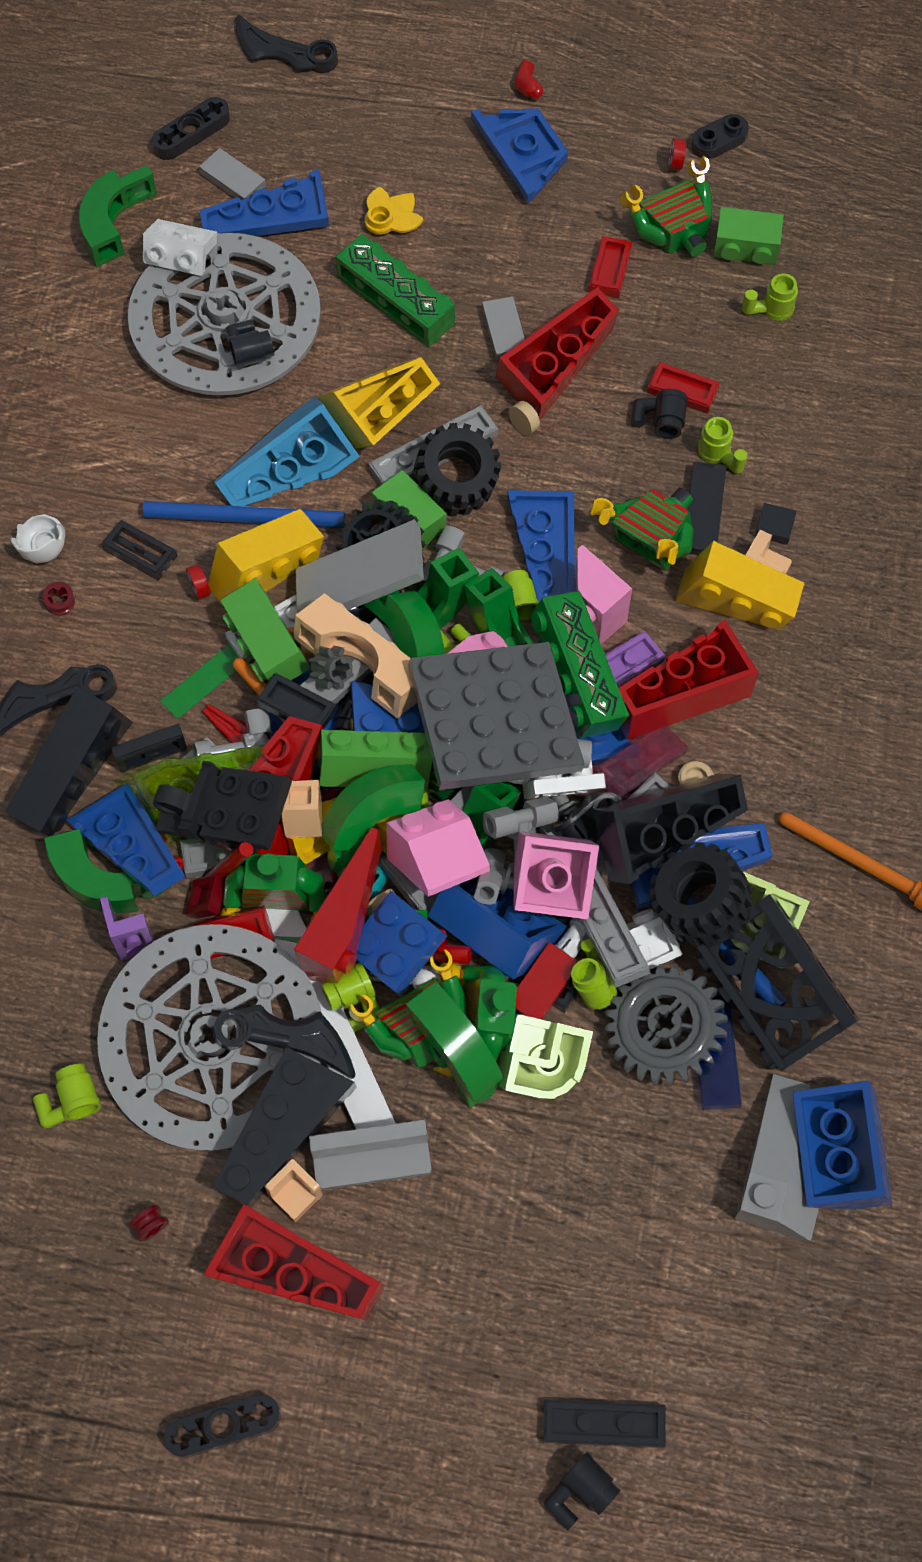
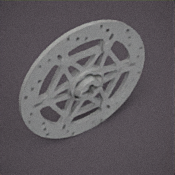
M217 233V244L206 255V259L211 260V265L205 268V273L202 276L193 275L177 285L168 281L179 271L149 265L138 279L129 301L128 325L136 351L144 363L159 377L179 388L206 395H234L260 389L279 380L293 370L307 355L316 339L320 326L321 305L315 281L304 264L296 256L267 239L240 233ZM235 256L252 259L265 264L275 272L269 276H264L230 264V258ZM219 274L225 275L228 287L217 288ZM232 275L243 277L255 283L237 289ZM211 277L209 291L189 289L204 279ZM285 288L291 289L296 302V318L292 326L280 323L278 292ZM265 289L252 301L247 297L249 294ZM183 296L200 301L194 306L180 297ZM268 299L272 300V318L256 311ZM157 300L169 303L171 333L163 338L157 337L153 326V310ZM177 307L194 315L180 327L177 326ZM250 319L256 320L269 329L255 327V330L259 332L268 330L271 340L282 345L274 352L275 355L266 358V361L237 369L231 350L228 353L224 351L221 338H227L225 329L228 325ZM196 325L202 328L201 331L183 337ZM213 337L217 351L214 352L193 343ZM180 350H185L219 363V369L217 371H210L193 367L180 361L173 354ZM228 373H232L230 378L227 377Z
M212 924L192 926L169 933L153 941L137 953L120 971L105 998L101 1010L97 1037L98 1057L105 1083L112 1097L131 1121L148 1134L163 1142L197 1151H217L233 1148L253 1109L245 1114L236 1116L234 1115L232 1102L269 1071H274L284 1051L279 1050L278 1047L247 1041L265 1052L266 1057L261 1059L240 1055L241 1047L231 1050L225 1057L220 1059L218 1056L224 1054L227 1049L220 1047L217 1043L204 1042L206 1040L204 1032L209 1028L212 1031L217 1019L216 1016H213L214 1012L222 1013L229 1009H235L253 998L258 999L255 1005L261 1004L273 1015L271 1002L280 994L286 995L293 1012L294 1021H298L301 1018L306 1019L318 1011L321 1012L319 1000L308 976L301 970L296 960L278 944L258 933L240 927ZM198 945L201 947L200 956L196 954V946ZM215 953L243 958L267 972V976L258 984L213 969L211 956ZM179 960H189L190 972L156 1000L149 1002L140 998L143 989L159 972ZM284 976V980L276 985L275 981ZM201 979H206L213 998L212 1003L199 1004ZM219 979L244 988L246 992L223 1004L216 980ZM187 985H191V1004L189 1010L165 1006V1003ZM129 1003L134 1005L135 1008L131 1010L125 1008L124 1005ZM162 1014L182 1018L179 1029L174 1031L156 1020L157 1015ZM201 1014L204 1015L203 1017L197 1019L193 1025L191 1024L196 1017L200 1016ZM229 1019L222 1024L221 1031L226 1038L236 1040L231 1038V1033L236 1028V1039L242 1036L243 1028L238 1021ZM131 1020L144 1023L150 1072L141 1079L135 1077L127 1051V1029ZM154 1030H159L176 1040L175 1046L161 1062L157 1060ZM190 1034L191 1040L186 1044V1035ZM182 1053L188 1060V1064L165 1076L164 1071L178 1054ZM299 1053V1054H301V1055H303V1056H305V1057H307V1058H309V1059H311V1060H313V1061H315V1062L321 1064V1061H319V1060H317V1059H315V1058H312V1057H310V1056H308V1055ZM204 1055L208 1057H214L209 1058V1061H203L198 1059L199 1057H202ZM233 1063L257 1066L258 1070L235 1089H231ZM223 1068L222 1094L217 1095L209 1072L210 1070ZM199 1069L207 1092L206 1094L195 1092L177 1085L176 1081ZM146 1089V1093L137 1098V1094L141 1090ZM164 1089L202 1102L210 1106L211 1119L209 1121H196L179 1117L160 1107L155 1102V1097ZM223 1118L226 1119L227 1124L225 1130L222 1129L221 1119ZM144 1121L148 1122L146 1126L143 1125ZM161 1122L164 1123L162 1127L159 1126ZM210 1134L214 1135L212 1139L209 1138ZM195 1141L199 1142L198 1146L194 1145Z

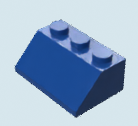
M479 876L439 892L428 916L437 922L439 927L444 929L446 933L454 935L465 943L466 946H471L472 953L482 956L501 970L505 976L512 979L529 972L549 942L554 944L567 927L549 914L514 910V890L506 888L504 895L500 894L501 891L499 890L495 904L486 905L474 899V894Z
M870 1081L794 1091L793 1099L807 1207L856 1210L893 1205L877 1092Z

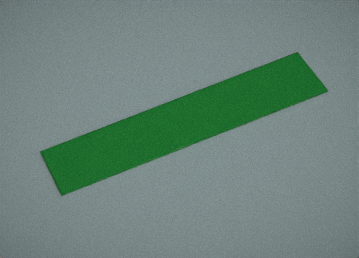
M230 643L160 700L177 719L236 672L233 667V661L239 657Z

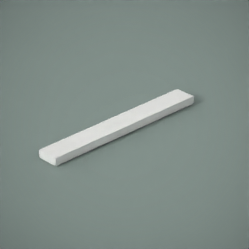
M266 909L274 936L302 937L306 931L298 910ZM275 938L274 942L288 952L299 964L293 950L297 943ZM310 980L319 1000L321 1012L342 1039L355 1070V1078L350 1080L355 1082L357 1088L343 1101L355 1130L396 1124L343 1008L332 1011L321 988V984L324 982ZM327 1065V1068H329L330 1070H332V1071H334V1072H336V1073H338V1074H340V1075L346 1077L345 1075L341 1074L340 1072H338V1071L335 1070L334 1068H332V1067H330L329 1065Z

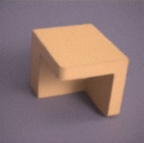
M759 530L746 556L786 574L791 566V559L770 550L769 545L772 535Z
M319 780L292 781L282 812L285 837L322 836V801Z
M293 1158L265 1185L268 1196L294 1223L323 1196L319 1184Z

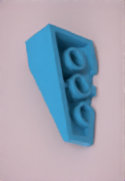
M314 396L287 416L218 477L214 483L231 505L246 506L270 498L273 494L291 488L294 490L303 487V484L318 479L324 480L333 477L360 456L324 404Z

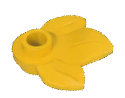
M378 187L367 197L368 212L365 215V226L374 234L382 235L390 231L407 233L417 229L423 223V217L413 213L415 206L413 193L389 197L382 187Z

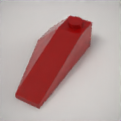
M289 716L262 748L263 754L248 771L287 776L291 781L310 780L321 739V730L324 727L321 724ZM282 815L270 850L258 849L256 854H288L289 845L284 833ZM216 843L217 846L229 852L233 851V849L225 846L223 843Z
M373 827L293 949L301 970L306 973L309 980L338 983L342 975L349 974L356 963V953L383 846L379 830Z

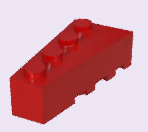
M598 287L502 355L498 361L496 378L518 402L524 401L529 403L541 420L612 332L619 309Z
M726 620L717 624L715 630L706 636L702 634L694 639L692 645L681 652L675 651L667 656L665 662L656 668L650 667L619 687L629 713V717L620 726L627 740L751 697L759 672Z
M243 1204L204 1273V1276L365 1321L368 1319L386 1286Z

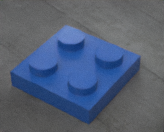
M390 890L363 925L356 953L357 960L394 992L402 995L447 935Z

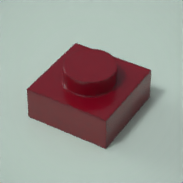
M218 876L193 880L185 914L195 919L219 915L223 905L225 880Z

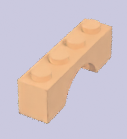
M324 593L295 615L293 638L314 655L320 653V646L331 649L335 645L344 648L343 655L352 656L364 662L374 674L371 699L397 719L417 703L408 667L410 657L400 651L393 642L387 641L375 632L368 623L359 620L351 614L343 604L334 601Z

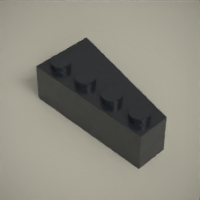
M77 687L7 806L5 813L49 837L53 836L62 829L67 820V815L112 753L111 747L117 746L133 722L112 705Z
M718 773L593 809L608 881L630 884L640 878L639 875L650 868H656L660 862H666L667 855L672 851L676 853L681 850V846L687 844L690 847L701 836L714 832L748 811L741 775Z
M286 1047L212 1187L252 1208L266 1192L265 1185L292 1158L294 1159L309 1143V1136H314L321 1126L331 1118L342 1102L357 1088L355 1082Z

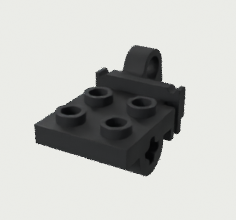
M203 761L192 794L174 786L159 785L153 805L161 814L155 829L159 833L195 838L200 843L208 841L210 844L216 845L217 842H220L233 850L241 843L247 842L253 846L252 854H256L258 849L270 850L292 781L283 775L222 767V770H220L211 761Z

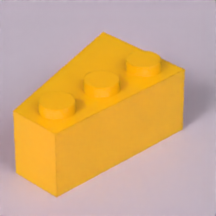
M422 357L401 362L317 397L357 449L374 446L438 387L440 382Z
M298 509L221 541L217 544L208 581L210 590L221 603V599L256 578L263 590L267 592L295 574L296 568L317 560L324 536L301 509Z
M713 541L685 568L675 602L780 630L795 618L804 582Z

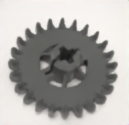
M659 964L656 974L652 975L650 972V974L643 976L642 979L631 981L632 986L630 987L626 985L619 986L618 989L623 996H613L611 999V1004L616 1009L607 1010L605 1016L614 1022L607 1024L604 1027V1031L607 1034L615 1035L607 1041V1046L609 1048L619 1047L614 1054L616 1062L627 1058L624 1064L626 1073H629L636 1066L638 1067L637 1078L639 1081H642L646 1074L650 1072L653 1085L656 1086L661 1075H665L668 1085L673 1086L674 1076L678 1073L683 1081L688 1083V1069L691 1068L701 1076L702 1069L699 1064L701 1060L709 1065H714V1060L709 1054V1050L722 1052L723 1050L715 1038H726L727 1032L717 1025L727 1023L728 1018L724 1014L715 1012L724 1008V1002L722 1000H711L717 994L715 987L703 990L707 983L706 977L701 976L694 981L692 980L694 975L693 969H688L683 975H680L678 965H673L670 972L665 973L663 965ZM670 998L676 1000L670 1006L660 1005L658 999ZM652 1001H655L657 1007L651 1010L649 1016H640L643 1009ZM688 1009L693 1018L692 1025L683 1023L681 1019ZM638 1022L649 1027V1031L643 1038L639 1034ZM662 1022L665 1024L672 1022L673 1028L671 1030L667 1028L661 1030L659 1024ZM684 1032H690L688 1038L676 1047L675 1044L682 1039ZM658 1043L663 1046H672L671 1049L667 1050L656 1049L655 1047Z

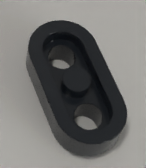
M730 114L699 128L693 134L691 145L693 153L699 158L705 156L707 159H713L742 145L747 139L748 122L742 116Z

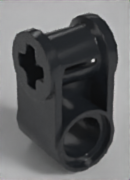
M591 792L576 806L561 815L557 822L553 823L552 828L555 832L560 831L564 837L591 840L596 843L599 835L593 809H597L598 803L602 799H605L608 805L621 802L622 800L614 793Z

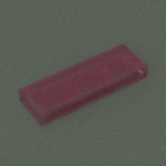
M666 726L650 732L595 768L593 774L604 773L605 789L621 797L649 779L655 772L658 773L685 755L689 747Z

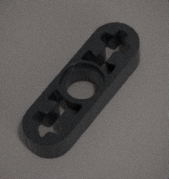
M219 97L208 98L157 130L152 136L155 155L162 160H172L225 127L230 121L228 103ZM191 124L199 126V129L195 132L189 133L183 130Z
M256 1395L174 1420L165 1431L164 1442L166 1448L173 1455L179 1458H189L271 1433L280 1423L281 1410L272 1397ZM262 1403L266 1409H273V1414L267 1417L268 1424L261 1426L258 1420L246 1422L249 1431L242 1433V1422L236 1410L244 1408L243 1415L246 1417L257 1412V1405ZM222 1414L231 1416L235 1425L232 1434L226 1438L214 1436L212 1432L214 1419ZM204 1420V1432L210 1441L209 1443L202 1445L203 1438L199 1436L188 1441L189 1448L184 1450L180 1444H173V1438L179 1436V1428L184 1427L187 1432L193 1433L201 1430L197 1422Z

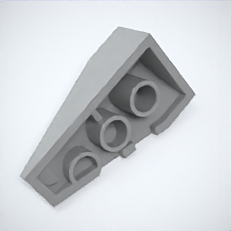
M773 1074L735 1219L810 1243L819 1208L807 1207L793 1099L794 1091L810 1089V1085Z

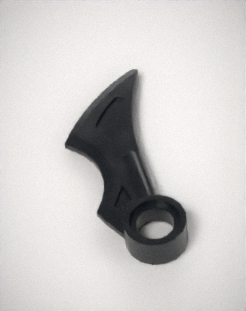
M240 15L235 18L240 43L252 62L263 58H279L289 62L296 70L312 69L317 73L330 72L338 64L336 46L329 40H316L308 46L269 34L255 27ZM319 53L330 54V56L324 60H318L315 58V56Z
M96 664L87 668L70 667L60 678L47 684L32 685L17 680L0 703V737L27 718L69 702L77 687L106 702L113 697L117 689L113 673L105 665ZM94 678H106L107 684L103 689L95 691L89 688V684Z
M260 1004L241 1010L229 1009L224 1011L217 1017L213 1025L212 1035L214 1040L224 1049L235 1050L241 1048L247 1041L283 1049L288 1047L295 1052L308 1055L329 1065L349 1079L355 1078V1070L342 1039L320 1011L306 1019L288 1021L273 1016ZM229 1019L238 1021L243 1028L242 1036L236 1040L226 1038L221 1031L222 1024Z

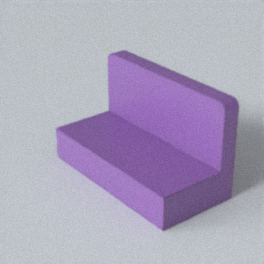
M108 897L100 898L111 941L122 962L132 959L143 948L154 941L144 914L118 921Z

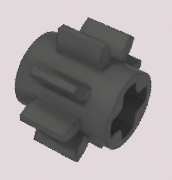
M333 645L330 649L320 646V653L309 660L312 670L309 675L310 678L320 680V688L330 690L333 685V687L343 689L344 682L354 676L351 664L354 658L343 656V647Z

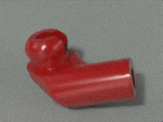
M523 60L519 65L515 78V89L523 96L530 97L536 101L542 96L544 89L532 77L534 64Z
M438 928L446 934V931L444 929ZM444 939L432 955L436 961L448 963L444 950H447L452 956L453 964L469 965L472 950L471 946L450 945Z

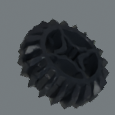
M378 499L374 501V504L362 503V511L358 509L351 510L354 518L352 521L348 519L343 520L347 529L345 532L337 533L343 539V544H339L335 548L338 551L409 521L415 520L418 523L419 519L410 514V510L407 507L399 506L398 503L391 500L385 502ZM385 521L384 525L380 524L375 531H369L377 523ZM420 527L422 535L425 531H423V529ZM421 540L422 548L427 546L425 542Z

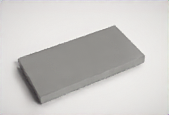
M415 520L409 521L296 568L297 613L324 593L334 601L343 604L347 610H350L424 580L420 525Z

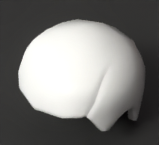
M42 514L31 517L23 524H18L16 538H11V543L25 560L36 564L50 562L62 551L66 533L63 525L56 518Z

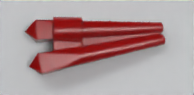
M207 704L206 708L202 710V713L232 743L242 741V734L247 733L244 721H238L210 704Z

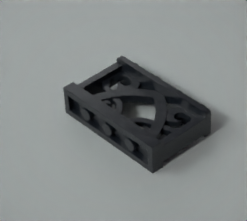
M769 894L748 909L750 915L747 921L741 920L739 923L743 927L763 912L766 914L769 920L762 926L754 940L740 931L735 933L732 930L727 934L729 939L741 940L750 947L747 954L739 949L730 950L736 954L737 960L734 965H727L720 958L719 950L723 942L719 938L715 940V945L706 946L701 941L700 945L697 946L700 952L696 954V957L707 973L713 971L721 982L717 989L729 1005L734 1002L742 1013L738 1020L749 1036L756 1034L763 1047L759 1051L771 1068L777 1066L780 1071H783L860 1019L775 895ZM782 943L786 948L785 956L781 959L772 957L764 951L766 945L774 952V945ZM760 958L778 967L800 964L803 971L796 977L791 989V999L794 1007L775 1005L756 997L755 980ZM742 973L741 990L730 975ZM804 985H809L815 990V996L812 999L804 997L809 1007H802L799 991ZM755 1012L772 1017L766 1028ZM834 1014L839 1022L811 1040L808 1020ZM792 1021H799L803 1032L800 1044L793 1049L780 1046L775 1037L776 1030L778 1028H785L789 1039L794 1031Z

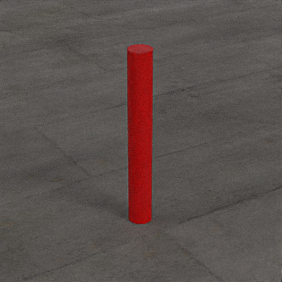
M247 842L241 843L211 869L204 878L211 876L225 878L228 873L252 855L253 846Z

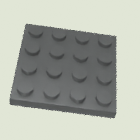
M549 642L410 658L408 667L439 790L582 772L584 760Z

